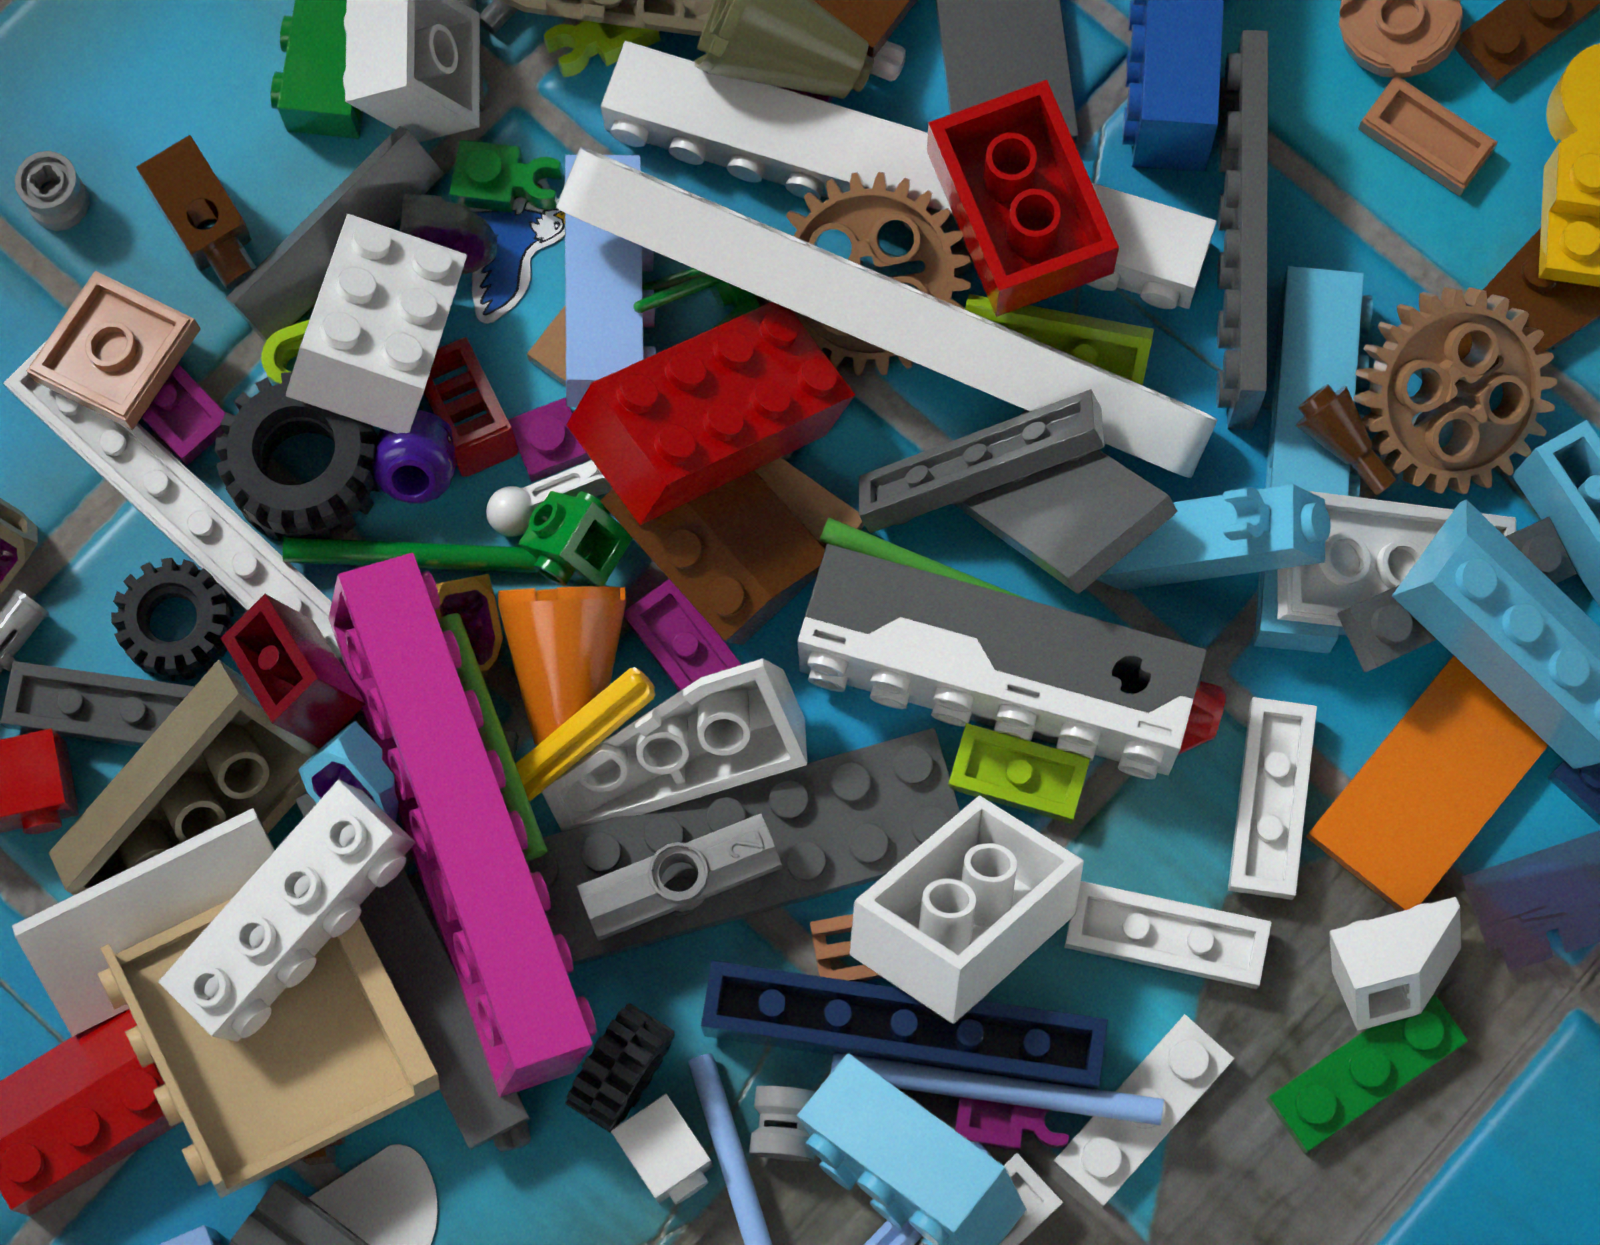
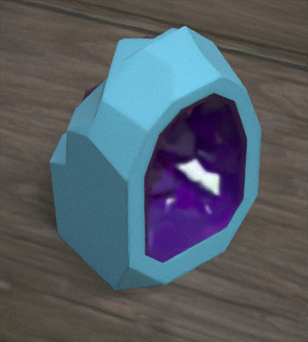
M356 721L349 724L330 739L298 769L307 793L316 803L340 780L362 790L396 823L399 802L395 794L394 774L382 760V748Z

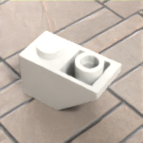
M1456 897L1431 904H1419L1405 911L1371 920L1356 921L1348 926L1329 931L1332 973L1357 1031L1422 1013L1461 949L1460 905Z

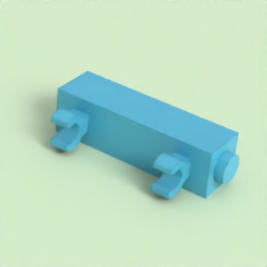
M1290 484L1257 490L1253 487L1225 491L1223 495L1173 502L1178 512L1096 580L1123 591L1325 563V541L1328 539L1331 529L1329 513L1325 507V499L1299 486Z

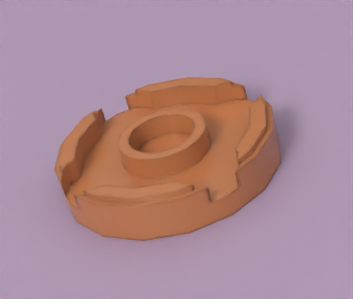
M1341 0L1339 11V27L1346 51L1360 67L1382 77H1394L1397 75L1400 78H1407L1430 71L1451 53L1460 38L1463 20L1460 0Z

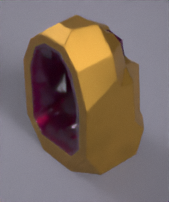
M489 574L437 583L436 587L440 599V608L434 610L437 619L439 620L450 614H460L483 676L497 660L503 639Z

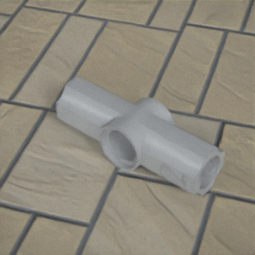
M760 813L687 843L676 842L667 844L659 849L654 856L578 885L577 888L596 937L600 941L673 911L692 910L702 904L706 898L782 869V864L768 827ZM675 863H688L696 868L698 871L697 881L686 891H670L662 884L664 872Z

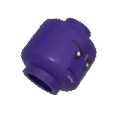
M417 410L409 433L397 434L381 428L376 444L375 461L372 462L374 479L381 490L393 499L408 504H425L438 499L450 487L457 462L450 425L435 414Z

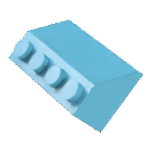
M1468 500L1460 502L1392 594V597L1573 769L1600 763V627Z

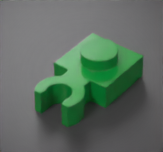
M460 140L449 192L452 206L512 213L515 197L526 198L532 206L538 209L550 210L557 208L556 191L538 188L536 184L543 178L562 179L561 162L551 157H539L528 164L522 163L521 149L518 146Z

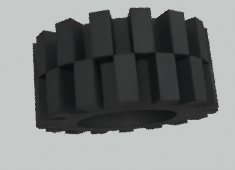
M173 558L161 559L162 567L155 568L151 562L140 566L144 573L136 580L130 574L123 581L128 587L126 593L122 594L117 591L113 602L118 607V613L111 612V623L118 633L114 635L131 660L149 675L154 676L157 673L163 680L175 681V675L180 674L185 680L196 678L194 670L203 667L208 672L214 665L211 659L217 653L224 657L228 651L221 637L233 626L230 621V617L234 616L232 605L227 600V595L214 577L204 568L199 570L194 562L183 559L182 565H177ZM183 598L193 603L196 608L197 621L194 629L187 637L176 642H165L153 636L150 628V619L154 609L164 600Z
M626 1004L625 1008L618 1012L615 1020L612 1019L605 1034L599 1037L591 1055L585 1059L582 1064V1070L576 1075L572 1083L573 1087L567 1094L565 1104L609 1133H612L611 1131L626 1119L631 1108L639 1101L643 1090L652 1081L653 1074L659 1069L663 1062L662 1058L671 1046L670 1043L674 1039L675 1031L633 1004Z

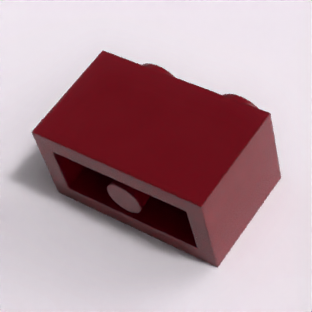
M264 594L221 637V640L271 723L319 748L324 746L366 704L315 622L267 594Z

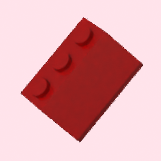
M130 1009L69 1038L0 1081V1192L10 1210L27 1216L35 1214L178 1125L170 1127L153 1090L165 1085L156 1063L154 1062L142 1068L125 1031L137 1026Z

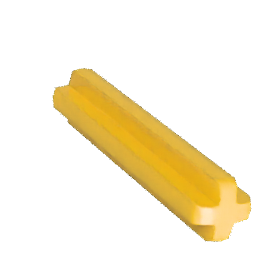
M635 667L629 668L515 764L529 802L654 699L655 687L640 669Z

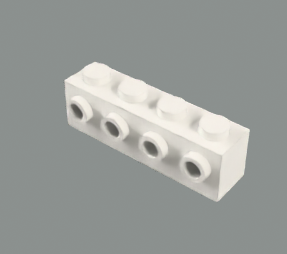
M338 780L158 982L211 1036L238 1042L241 1038L253 1035L269 1019L272 1012L269 1006L284 989L299 984L313 970L316 964L314 956L331 937H338L345 933L356 922L361 914L359 905L375 887H382L388 884L400 873L406 863L404 855L416 842L362 790Z

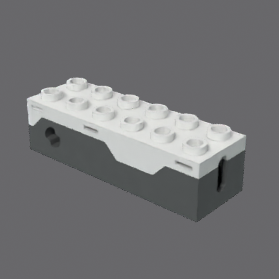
M830 544L826 545L797 641L800 672L809 674L808 681L818 687L843 692L846 685L867 690L871 692V700L884 706L906 709L908 702L933 709L931 715L935 719L951 725L965 726L966 723L969 724L970 720L994 726V731L1028 741H1031L1033 737L1057 744L1056 749L1091 758L1090 761H1093L1094 755L1118 761L1119 770L1144 779H1155L1157 773L1169 776L1177 755L1215 738L1227 694L1221 686L1201 681V670L1207 649ZM1121 686L1131 688L1132 693L1126 694L1120 691Z

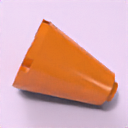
M590 586L498 591V606L534 745L540 744L610 685L627 601L626 588Z

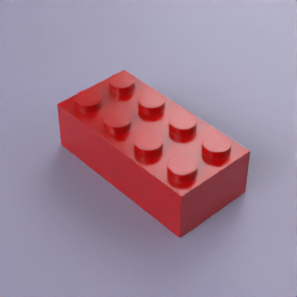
M771 302L592 382L566 426L638 524L642 525L826 436L851 402L855 393L791 309Z

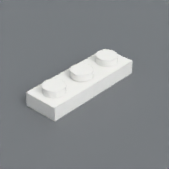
M1253 697L1250 702L1228 891L1293 900L1296 895L1317 706Z
M1081 881L1076 914L1070 919L1064 948L1257 989L1260 985L1272 921Z
M1184 1014L1116 1090V1092L1164 1099L1161 1126L1093 1116L1057 1156L1053 1164L1102 1208L1235 1058Z

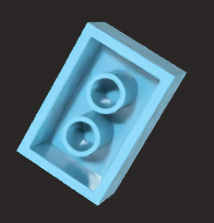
M849 1053L845 1055L797 1115L810 1135L805 1145L822 1160L819 1164L821 1169L847 1190H851L857 1183L861 1189L873 1198L870 1205L880 1215L900 1229L908 1221L924 1236L921 1241L923 1245H999L1027 1210L1003 1165Z

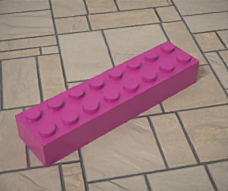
M409 553L338 574L328 619L349 678L366 703L361 708L370 737L382 748V760L394 774L395 794L399 802L398 815L404 832L416 842L410 849L500 1098L515 1091L518 1092L574 1073L592 1045L590 1036L596 1035V1024L588 1001L584 996L575 997L567 974L573 972V961L567 942L562 934L553 936L545 915V911L551 908L546 884L539 872L530 874L522 850L528 848L527 834L522 819L516 810L508 812L500 789L505 788L506 780L501 761L495 750L486 752L478 728L483 727L484 721L479 701L472 689L463 690L456 669L462 666L457 641L451 630L442 632L434 611L440 608V599L435 581L429 571L420 572L414 553Z

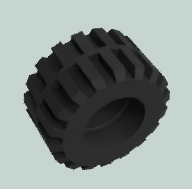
M292 372L281 373L282 383L274 386L271 385L267 377L255 383L259 393L252 398L243 391L234 400L239 409L237 415L226 412L220 423L226 437H216L215 451L221 460L216 465L219 476L226 486L225 489L246 520L256 529L261 526L266 535L280 541L283 534L296 538H307V535L315 534L319 539H333L330 529L339 525L347 533L357 525L352 515L357 510L367 515L374 506L370 497L371 491L380 492L381 490L374 479L372 463L375 461L378 439L373 426L285 396ZM301 433H318L335 442L334 455L329 466L314 480L301 485H283L267 477V467L272 453L289 437Z

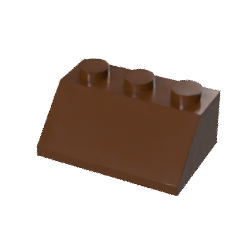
M755 470L642 525L638 524L613 489L600 500L721 638L729 643L744 645L818 575L825 552V547Z

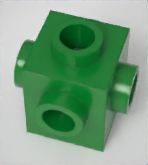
M550 491L545 501L540 503L532 512L529 526L518 544L537 558L533 566L534 569L558 585L566 586L569 580L589 586H604L633 537L619 522L610 516L609 510L595 496L583 491H579L576 497Z

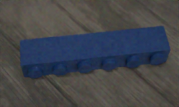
M711 960L701 1028L705 1037L832 1056L834 1052L849 1053L851 1055L1098 1089L1108 1019L980 1000L953 1024L900 988Z

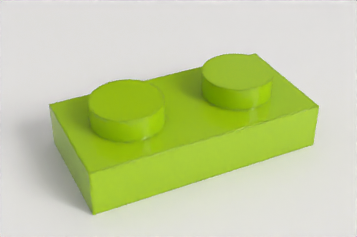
M966 723L948 786L953 787V790L975 797L980 795L992 802L1072 824L1091 758Z

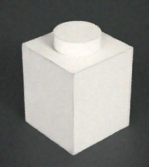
M667 1094L611 1131L658 1203H661L670 1196L675 1205L679 1204L708 1184V1180L703 1173L712 1168L713 1164Z

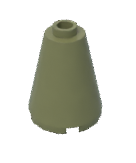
M714 0L697 49L707 54L694 61L695 67L709 74L844 99L851 89L857 92L863 89L874 64V58L867 55L868 41L814 0Z

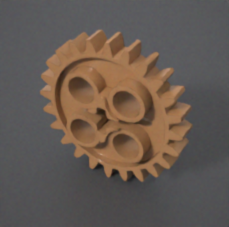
M856 172L851 174L850 191L843 193L833 179L826 181L829 199L825 202H822L810 192L804 195L806 204L811 211L807 217L793 211L787 213L788 220L797 229L792 236L817 246L820 236L827 230L835 229L844 232L852 245L848 260L863 265V257L872 256L874 265L878 267L917 260L923 261L925 263V270L923 272L888 277L902 283L915 285L920 291L965 309L958 301L951 298L953 291L971 288L970 281L955 276V268L971 262L970 256L952 254L951 246L963 237V233L960 230L947 233L943 231L941 225L951 213L949 208L940 210L933 215L926 210L933 194L930 190L920 195L915 201L908 197L910 179L904 178L893 192L887 190L885 172H878L872 188L865 189L862 178ZM891 220H901L907 223L914 234V244L911 250L901 256H893L886 253L879 242L881 227ZM791 310L821 350L824 347L832 350L830 362L835 368L839 366L845 356L852 357L855 375L860 376L866 366L867 359H875L881 375H887L890 357L896 354ZM897 355L907 369L913 366V361Z
M1445 286L1441 294V300L1435 294L1422 292L1419 293L1420 312L1411 306L1400 304L1397 306V312L1402 323L1401 325L1396 327L1383 322L1379 323L1378 328L1386 339L1383 347L1365 345L1364 350L1376 361L1373 368L1358 369L1355 375L1369 381L1370 390L1355 395L1353 401L1370 407L1371 413L1364 416L1362 422L1367 431L1378 432L1371 440L1373 444L1371 449L1380 455L1387 454L1383 464L1389 471L1398 474L1403 471V481L1417 487L1425 481L1426 489L1441 494L1444 492L1447 484L1450 490L1467 494L1470 480L1474 484L1489 488L1492 487V468L1497 472L1511 476L1514 474V470L1509 456L1516 453L1528 457L1532 453L1530 447L1524 441L1528 433L1536 436H1545L1547 431L1535 419L1537 413L1554 411L1555 405L1541 399V391L1557 385V379L1541 375L1540 368L1553 360L1554 356L1553 353L1533 349L1544 336V332L1532 327L1523 328L1529 313L1516 308L1508 310V298L1492 294L1487 299L1485 290L1468 287L1463 295L1461 289ZM1470 332L1472 337L1471 350L1464 359L1460 360L1458 345L1464 335ZM1497 356H1498V357H1499V362H1498V364H1497L1495 367H1493L1492 369H1489V368L1495 363V361H1496V359H1497ZM1420 369L1422 374L1421 387L1414 396L1409 398L1407 383L1410 376ZM1501 384L1503 389L1502 400L1491 411L1489 406L1490 395L1494 388ZM1419 412H1422V413L1417 417V419H1416V421H1415V423H1414V426H1413V424H1412V418H1413L1416 414H1418ZM1451 421L1453 424V435L1447 445L1441 448L1439 445L1440 431L1447 422Z

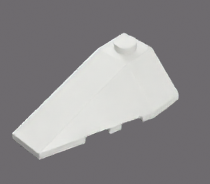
M759 659L699 678L596 746L543 790L542 794L562 832L617 816L643 815L808 765L805 717L784 670L765 659Z

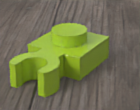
M579 20L580 24L576 26L570 24L556 25L547 30L543 35L546 49L549 53L555 52L562 47L573 48L570 53L558 58L560 72L563 77H570L580 73L587 66L589 58L598 53L606 67L617 62L625 41L644 47L660 41L658 30Z

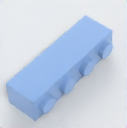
M565 155V183L577 155ZM604 155L640 170V155ZM565 213L566 407H577L592 382L655 354V346H643V327L654 328L655 308L643 313H637L633 308L635 302L654 294V290H642V272H653L654 251Z

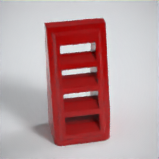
M467 337L438 348L423 394L432 413L446 421L451 427L457 460L456 465L461 475L468 477L516 456L519 450L513 430ZM464 365L468 371L437 385L433 382V379ZM473 388H476L477 390L476 392H473L469 395H466L445 405L443 403L444 401L451 399L455 396H458ZM486 410V414L455 427L454 423Z

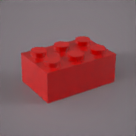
M1047 79L928 122L927 153L957 225L963 233V239L996 317L1114 274L1119 250L1118 243Z

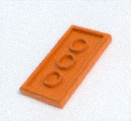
M1453 655L1313 826L1306 838L1399 912L1408 910L1423 902L1548 747V744Z

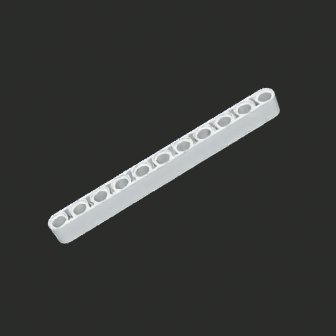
M580 147L556 205L559 210L579 220L1030 412L1092 389L1102 410L1105 444L1184 477L1192 478L1218 421L1213 416L586 148Z

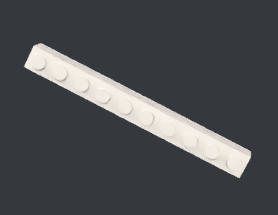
M628 41L624 42L601 104L605 130L610 131L611 135L618 141L635 147H643L646 143L668 149L672 156L689 164L700 165L704 161L721 165L727 167L728 172L744 181L756 183L761 182L762 178L785 185L790 193L805 199L804 195L808 192L814 194L819 199L821 196L829 199L826 181L833 179L839 185L843 193L850 191L851 174L856 172L862 178L865 189L872 188L878 172H885L887 190L893 192L904 178L910 179L908 197L914 201L920 195L930 190L933 194L926 210L933 215L940 210L949 208L951 213L941 227L945 233L960 230L927 153V132L776 86L709 74L695 67L694 61ZM1092 183L1118 243L1119 250L1114 274L1087 283V285L1104 291H1113L1118 287L1141 294L1140 297L1143 301L1162 309H1174L1176 306L1189 309L1211 243L1216 220ZM903 222V225L912 231L910 226L907 223ZM962 237V243L966 246L965 241Z

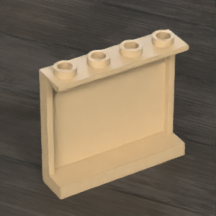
M231 899L117 954H114L110 944L100 948L109 968L97 974L114 1010L127 1004L137 1026L125 1031L142 1068L154 1062L156 1063L165 1082V1085L153 1090L170 1127L182 1121L184 1122L194 1143L182 1149L186 1161L198 1186L212 1180L220 1199L440 1089L438 1073L359 917L345 933L338 937H331L314 956L316 964L304 980L291 988L286 987L269 1006L272 1012L266 1023L253 1035L241 1038L238 1042L211 1036L158 982Z

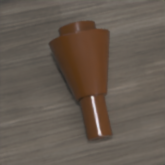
M1326 384L1299 405L1298 409L1304 417L1296 424V427L1345 464H1351L1375 495L1383 492L1395 482L1394 476L1371 449L1373 444L1347 386L1335 392L1329 384Z

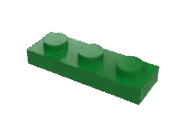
M1433 993L1421 1014L1366 1029L1271 1094L1266 1100L1305 1154L1458 1049L1468 1040Z

